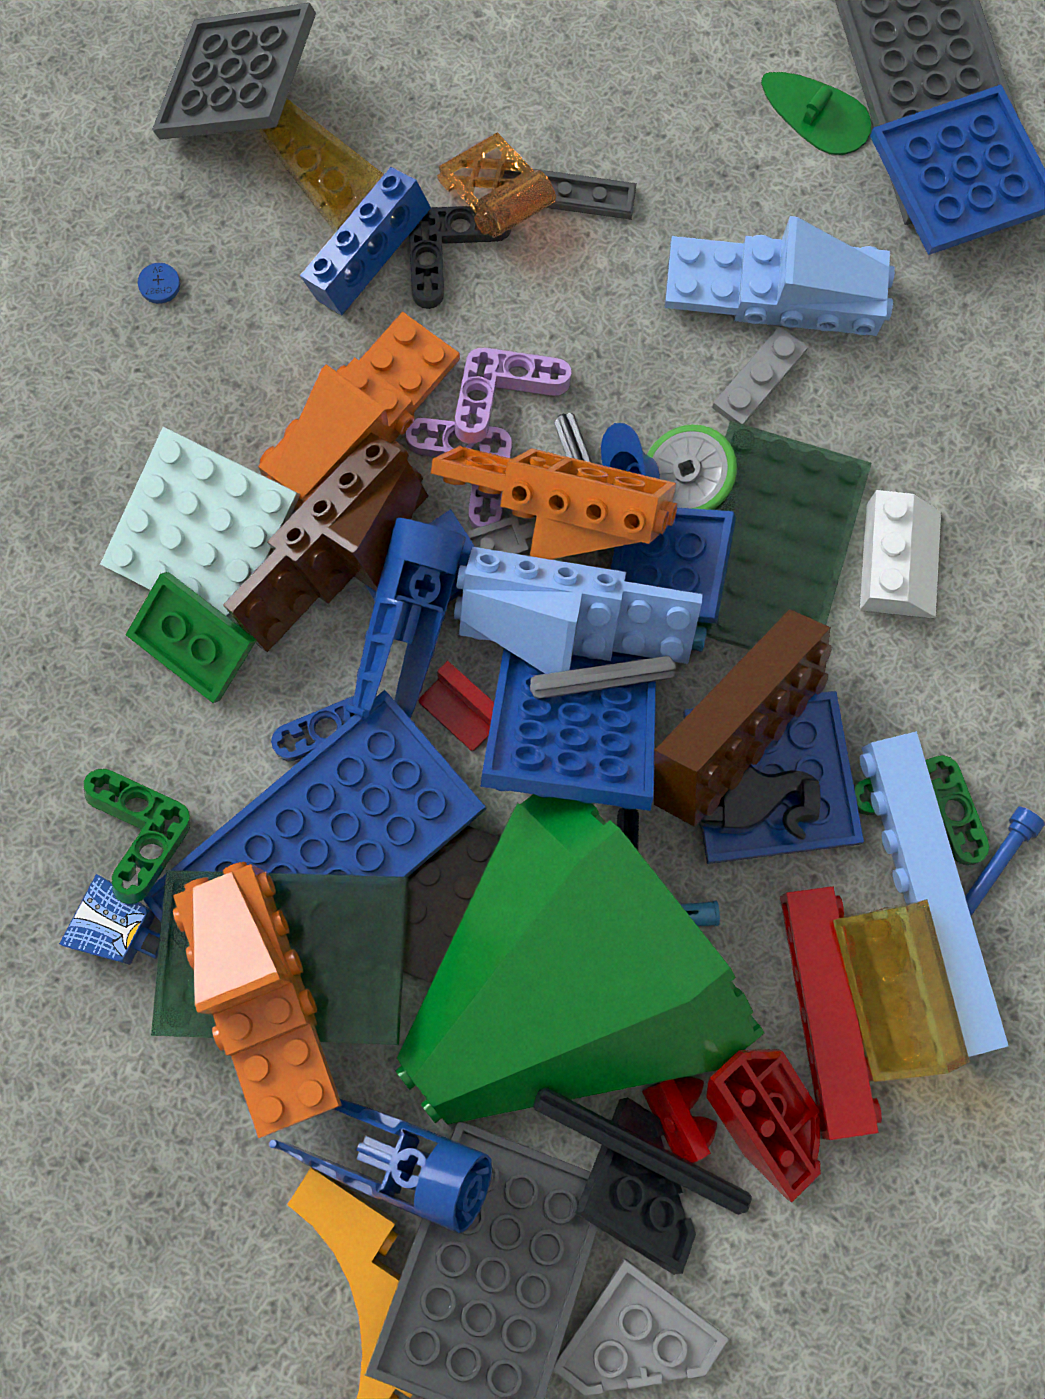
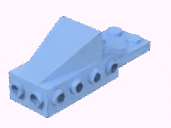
M795 216L789 217L782 240L772 239L766 235H756L753 237L745 236L744 243L672 236L664 308L735 315L734 321L751 324H767L789 328L796 327L877 336L884 321H889L891 318L893 299L888 298V288L892 287L895 267L889 265L890 251L878 250L873 246L852 247Z
M472 547L467 566L460 565L457 588L463 589V596L457 597L454 619L460 620V636L494 641L545 674L570 670L572 655L611 661L612 651L649 658L669 656L673 662L688 664L702 604V594L626 582V572Z

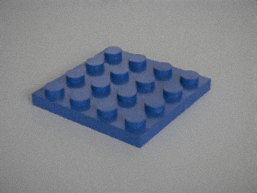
M1002 85L885 123L872 129L870 138L928 255L1045 215V168Z
M830 691L822 692L818 695L814 694L808 700L803 713L799 717L794 716L781 738L778 741L773 740L765 748L761 760L756 765H752L755 769L766 774H776L790 770L803 771L819 781L821 795L819 819L813 823H798L799 827L805 831L806 836L804 840H799L788 833L782 823L785 810L799 804L797 797L794 795L787 796L763 823L748 832L736 834L719 833V828L701 826L707 864L854 846L864 843L837 692ZM694 708L684 710V719Z

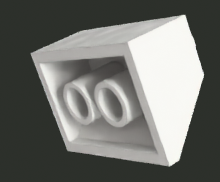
M876 490L866 505L860 610L925 618L936 617L941 511L915 494Z

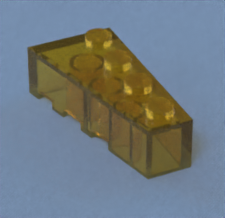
M289 99L285 101L277 127L259 129L263 139L334 233L337 232L384 175Z

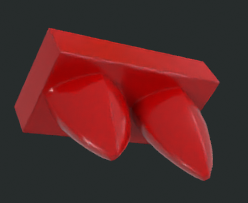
M681 1077L661 1081L644 1089L642 1093L652 1113L660 1118L665 1133L664 1137L672 1153L692 1163L711 1154L709 1147L716 1134L717 1122L703 1116L692 1117L689 1111L699 1100L704 1086L703 1080L693 1077Z

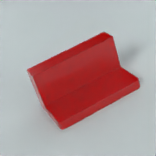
M447 660L438 669V679L418 701L423 708L470 751H475L489 736L494 702Z

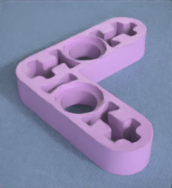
M491 348L472 350L466 358L455 414V434L457 438L467 444H476L486 437L496 387L545 395H561L569 389L571 367L564 360L553 357ZM480 363L487 364L484 378L478 376ZM513 367H523L528 373L525 376L516 377L509 370ZM535 370H540L539 378L534 377ZM552 373L559 374L557 380L550 379ZM473 390H480L487 397L483 400L475 401L470 399L467 394ZM470 413L476 414L474 428L467 427Z
M430 418L415 419L406 430V441L409 449L420 455L434 457L454 449L449 445L448 441L455 435V422ZM468 424L467 427L474 428L475 424ZM489 426L486 437L479 444V451L511 458L512 440L509 433L504 429ZM425 429L428 436L434 438H426L424 443H418L417 437L414 435H419L420 431ZM438 431H444L442 435L443 447L438 446ZM493 439H499L500 445L503 446L498 449V453L491 452V448L488 446L492 444ZM468 444L466 448L475 449V444ZM472 484L469 522L474 529L502 520L504 507H500L503 491L500 494H488L479 491V485ZM484 497L491 498L490 514L495 515L490 516L488 522L480 521V515L475 514L482 512Z

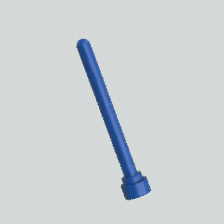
M1020 806L1017 807L1009 819L1011 824L1008 830L1010 833L966 894L965 898L971 916L1023 841L1028 842L1031 837L1036 838L1045 826L1043 819L1031 810Z

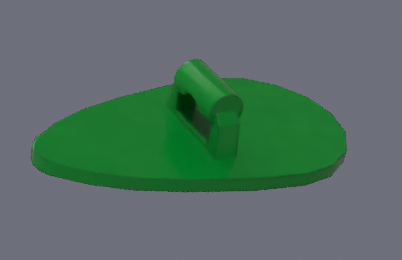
M768 72L763 75L761 85L772 107L785 122L815 148L828 154L845 155L857 151L866 143L871 132V118L866 107L856 98L837 88L798 74Z

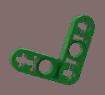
M945 755L926 759L929 774L937 770L936 764L939 765L941 770L948 769L950 773L945 778V784L941 778L933 779L931 782L954 859L963 865L979 863L988 855L989 842L959 765L951 757ZM869 777L854 786L858 812L863 815L875 814L873 807H871L868 801L862 802L860 800V795L865 792L864 787H867L869 792H874ZM949 800L958 801L964 807L965 813L961 821L951 820L947 816L945 805ZM969 822L972 828L965 831L966 837L969 842L976 841L978 844V849L973 851L974 857H972L970 852L963 853L961 850V845L966 843L963 832L961 831L956 835L953 832V829L960 828Z
M96 769L91 771L83 782L84 796L87 803L98 810L141 829V832L112 874V891L115 898L122 903L135 904L142 901L148 895L187 835L190 828L189 811L182 803L114 771ZM104 784L109 785V791L103 789L100 793H95V787L101 788ZM115 796L119 797L117 803H115ZM133 798H141L148 803V806L140 812L130 811L125 805ZM174 816L179 817V823L173 822L167 829V837L164 836L162 833L165 830V819L171 820ZM148 844H155L162 848L163 853L158 858L147 859L140 854V851ZM137 866L141 869L137 876L138 886L131 885L128 889L124 888L123 880L131 881L136 874Z

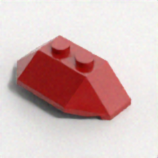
M739 1050L709 1078L706 1098L743 1155L787 1200L793 1202L821 1174L820 1161L817 1160L820 1147V1110L782 1050Z

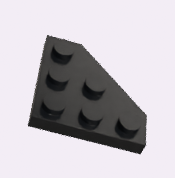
M628 1097L619 1099L611 1121L664 1148L661 1136L665 1135L660 1118ZM601 1145L575 1213L671 1274H683L696 1232L691 1218H686L679 1197V1194L683 1193L681 1185Z

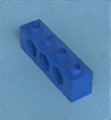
M390 167L301 273L300 277L317 301L336 313L343 315L427 214L431 206L417 180Z

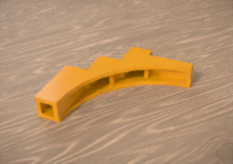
M311 1167L287 1205L313 1226L333 1251L349 1282L359 1316L362 1345L360 1383L356 1399H399V1396L393 1393L395 1389L411 1398L413 1395L411 1393L365 1376L401 1276L375 1258L377 1253L385 1257L399 1235L392 1230L397 1220L341 1182Z

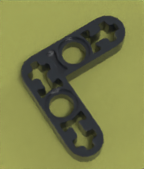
M499 205L431 207L409 234L411 289L414 302L421 308L431 309L437 307L443 301L442 244L503 241L511 233V213L505 207ZM476 218H481V230H476ZM493 218H499L500 228H493ZM457 219H465L471 226L464 232H457L452 229L451 224ZM422 221H429V240H422ZM430 252L437 259L433 264L425 266L418 263L417 257L421 253ZM424 276H431L432 296H424Z

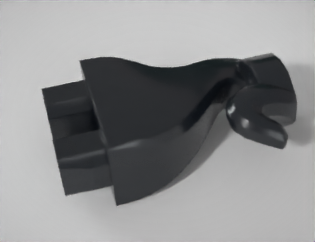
M750 765L743 773L738 786L734 790L729 789L721 797L714 813L710 816L705 815L698 824L710 828H719V833L736 834L748 832L763 823L787 796L794 795L797 797L799 804L785 810L782 823L788 833L799 840H804L806 836L805 831L799 827L798 823H813L819 819L821 800L819 781L803 771L790 770L776 774H766Z

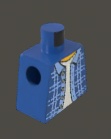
M96 874L59 944L77 951L130 965L137 951L157 959L166 945L167 937L149 929L155 918L154 913L140 902L135 904L120 902L113 894L112 882Z

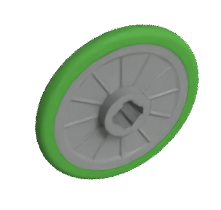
M692 424L674 428L662 435L647 453L656 461L659 467L660 479L676 483L673 502L677 503V508L714 510L729 495L736 479L737 461L731 444L721 433L707 426ZM694 466L695 472L684 476L683 471Z

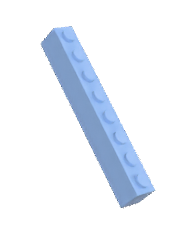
M917 731L872 742L861 748L863 754L860 755V765L865 777H870L874 791L871 793L872 807L877 816L881 815L885 829L881 834L882 842L886 852L892 854L896 869L892 873L893 881L897 891L904 895L907 906L904 909V919L909 931L915 934L918 948H915L916 961L920 970L926 972L930 986L926 988L927 1000L931 1009L937 1011L941 1027L937 1029L940 1044L944 1051H949L951 1057L961 1059L1008 1047L1009 1045Z

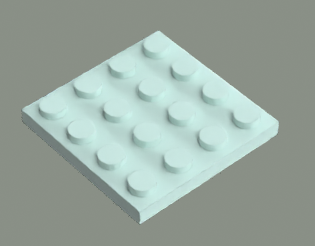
M163 427L100 565L150 590L160 573L170 572L239 626V623L226 610L223 604L274 551L267 541L290 518L301 494Z

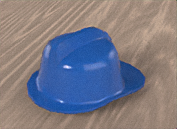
M614 423L607 428L601 443L603 466L660 479L659 467L656 461L643 452L639 437L632 427L625 423Z

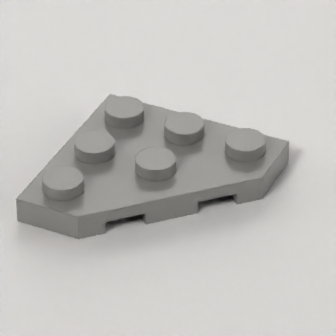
M624 1258L559 1353L553 1371L585 1396L603 1394L604 1391L622 1388L632 1389L661 1384L663 1381L686 1377L688 1379L706 1376L729 1338Z

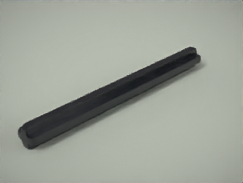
M543 1088L538 1091L533 1107L541 1114L737 1215L746 1213L749 1210L752 1196L746 1190L549 1088Z

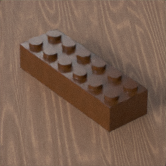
M791 609L779 619L654 750L655 806L693 827L705 815L710 816L714 813L721 797L729 789L734 790L738 786L747 768L751 764L756 765L761 760L765 748L773 740L778 741L794 716L799 717L805 710L808 700L814 694H820L825 688L828 681V673H825L826 662L832 651V646L829 645L831 627Z

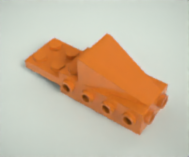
M402 311L360 360L354 357L347 366L343 365L337 371L327 364L321 369L299 420H293L286 428L283 439L276 447H269L262 455L260 465L258 466L261 475L301 494L294 507V510L297 511L371 432L389 443L395 441L400 434H405L407 428L414 422V412L460 360V353Z
M458 446L432 460L431 474L443 476L445 483L465 485L467 482L479 485L478 490L488 494H500L503 491L500 507L512 509L513 515L522 518H534L536 515L530 556L555 559L639 542L650 544L659 534L664 533L667 525H673L678 505L673 502L676 487L674 482L533 448L511 459Z
M239 862L223 869L224 875L210 881L207 877L185 884V891L173 895L177 906L173 909V916L180 931H185L190 945L186 948V955L190 966L194 970L195 1007L197 1013L213 1015L216 1026L212 1027L215 1043L219 1050H225L226 1056L232 1057L258 1138H263L340 1107L342 1104L315 1029L317 1022L314 1013L317 1012L314 998L310 990L304 987L300 973H303L302 963L296 950H291L286 936L289 933L288 923L283 912L277 910L272 896L276 894L272 878L267 871L264 872V870L252 864L247 865L246 862Z

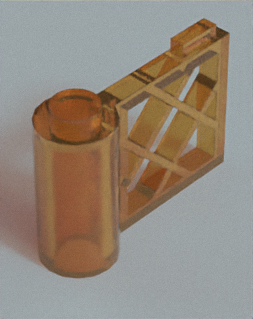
M498 132L439 166L438 181L448 192L455 190L476 213L474 219L482 234H489L493 238L498 237L556 201L555 191L548 177L541 170L534 171ZM495 148L502 152L500 159L484 158L485 154ZM461 168H473L471 176H457L454 172ZM480 169H496L495 178L478 177ZM504 170L520 171L522 173L514 179L502 178ZM475 187L492 188L490 193L480 199L473 195Z

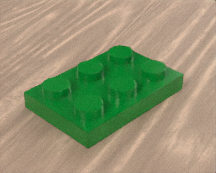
M170 572L160 573L125 634L212 703L222 699L257 639Z

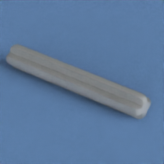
M663 656L535 675L531 678L530 691L534 698L543 699L666 680L674 677L676 665L671 657Z

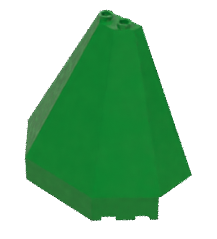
M532 794L521 804L517 803L509 816L396 1057L401 1066L395 1072L409 1090L415 1086L419 1088L426 1098L420 1104L435 1124L441 1119L448 1125L532 1108L538 1091L543 1088H549L572 1100L719 1070L739 1050H746L764 1034L762 1027L751 1015L753 1010L744 992L732 982L736 977L731 967L622 830L611 820L606 823L592 803L556 797H540Z

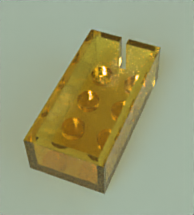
M928 899L857 912L833 920L874 1082L948 1074L969 1063L970 1060Z

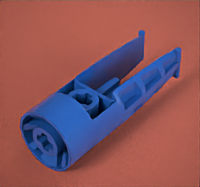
M396 518L374 598L375 604L369 628L365 634V645L357 672L353 705H346V711L364 718L369 716L393 640L395 639L406 642L407 647L394 701L411 719L423 689V683L431 659L434 656L442 622L445 619V613L466 539L465 536L431 524L405 518Z
M340 1099L342 1106L334 1110L400 1136L396 1147L370 1136H365L363 1143H359L356 1151H359L358 1161L386 1172L382 1182L294 1145L274 1139L269 1142L271 1148L284 1151L304 1164L351 1188L456 1233L464 1232L473 1223L484 1203L491 1181L492 1161L488 1154L397 1117ZM417 1136H422L439 1144L435 1146L431 1153L418 1150L417 1147L420 1139ZM415 1165L421 1166L419 1176L413 1175ZM402 1187L414 1190V1204L395 1197V1194H400Z

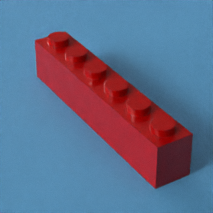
M834 886L786 892L780 896L815 1102L820 1110L822 1139L835 1140L879 1133L877 1123L882 1122V1113L878 1099L872 1098L870 1081H874V1070L870 1057H865L862 1040H866V1026L861 1015L857 1016L854 999L859 998V988L856 977L849 973L847 959H851L852 952L848 936L842 935L840 919L844 918L842 899L840 895L835 896Z

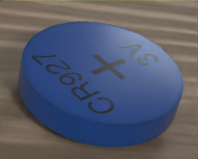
M153 263L145 267L139 274L138 288L147 301L162 304L171 301L178 294L180 279L176 270L170 265Z

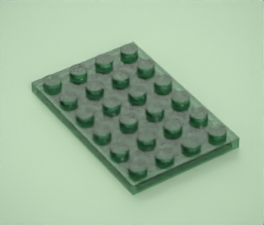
M730 421L725 438L734 450L737 461V474L729 495L714 510L734 511L736 521L717 623L697 622L696 627L707 628L706 637L751 650L789 609L824 625L827 624L872 463Z
M166 870L151 1036L214 1038L212 1027L216 1026L213 1015L197 1013L195 1007L194 970L190 966L186 955V948L190 945L185 931L181 932L175 922L173 909L177 906L173 895L185 891L184 885L193 880L207 877L210 881L224 875L223 872ZM269 873L276 890V894L272 896L277 910L283 912L288 923L289 933L286 936L291 950H296L302 963L303 973H300L305 989L310 990L317 1007V1012L314 1013L317 1022L315 1029L320 1042L399 1045L409 879L396 876Z

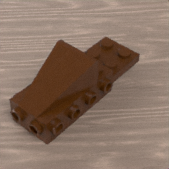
M371 432L267 541L274 551L223 604L239 625L257 639L256 644L264 651L268 652L318 598L329 604L353 577L377 592L396 518L411 520L415 510L429 496L421 484L423 480L422 475L409 464L407 460L409 454L398 442L392 441L389 443Z

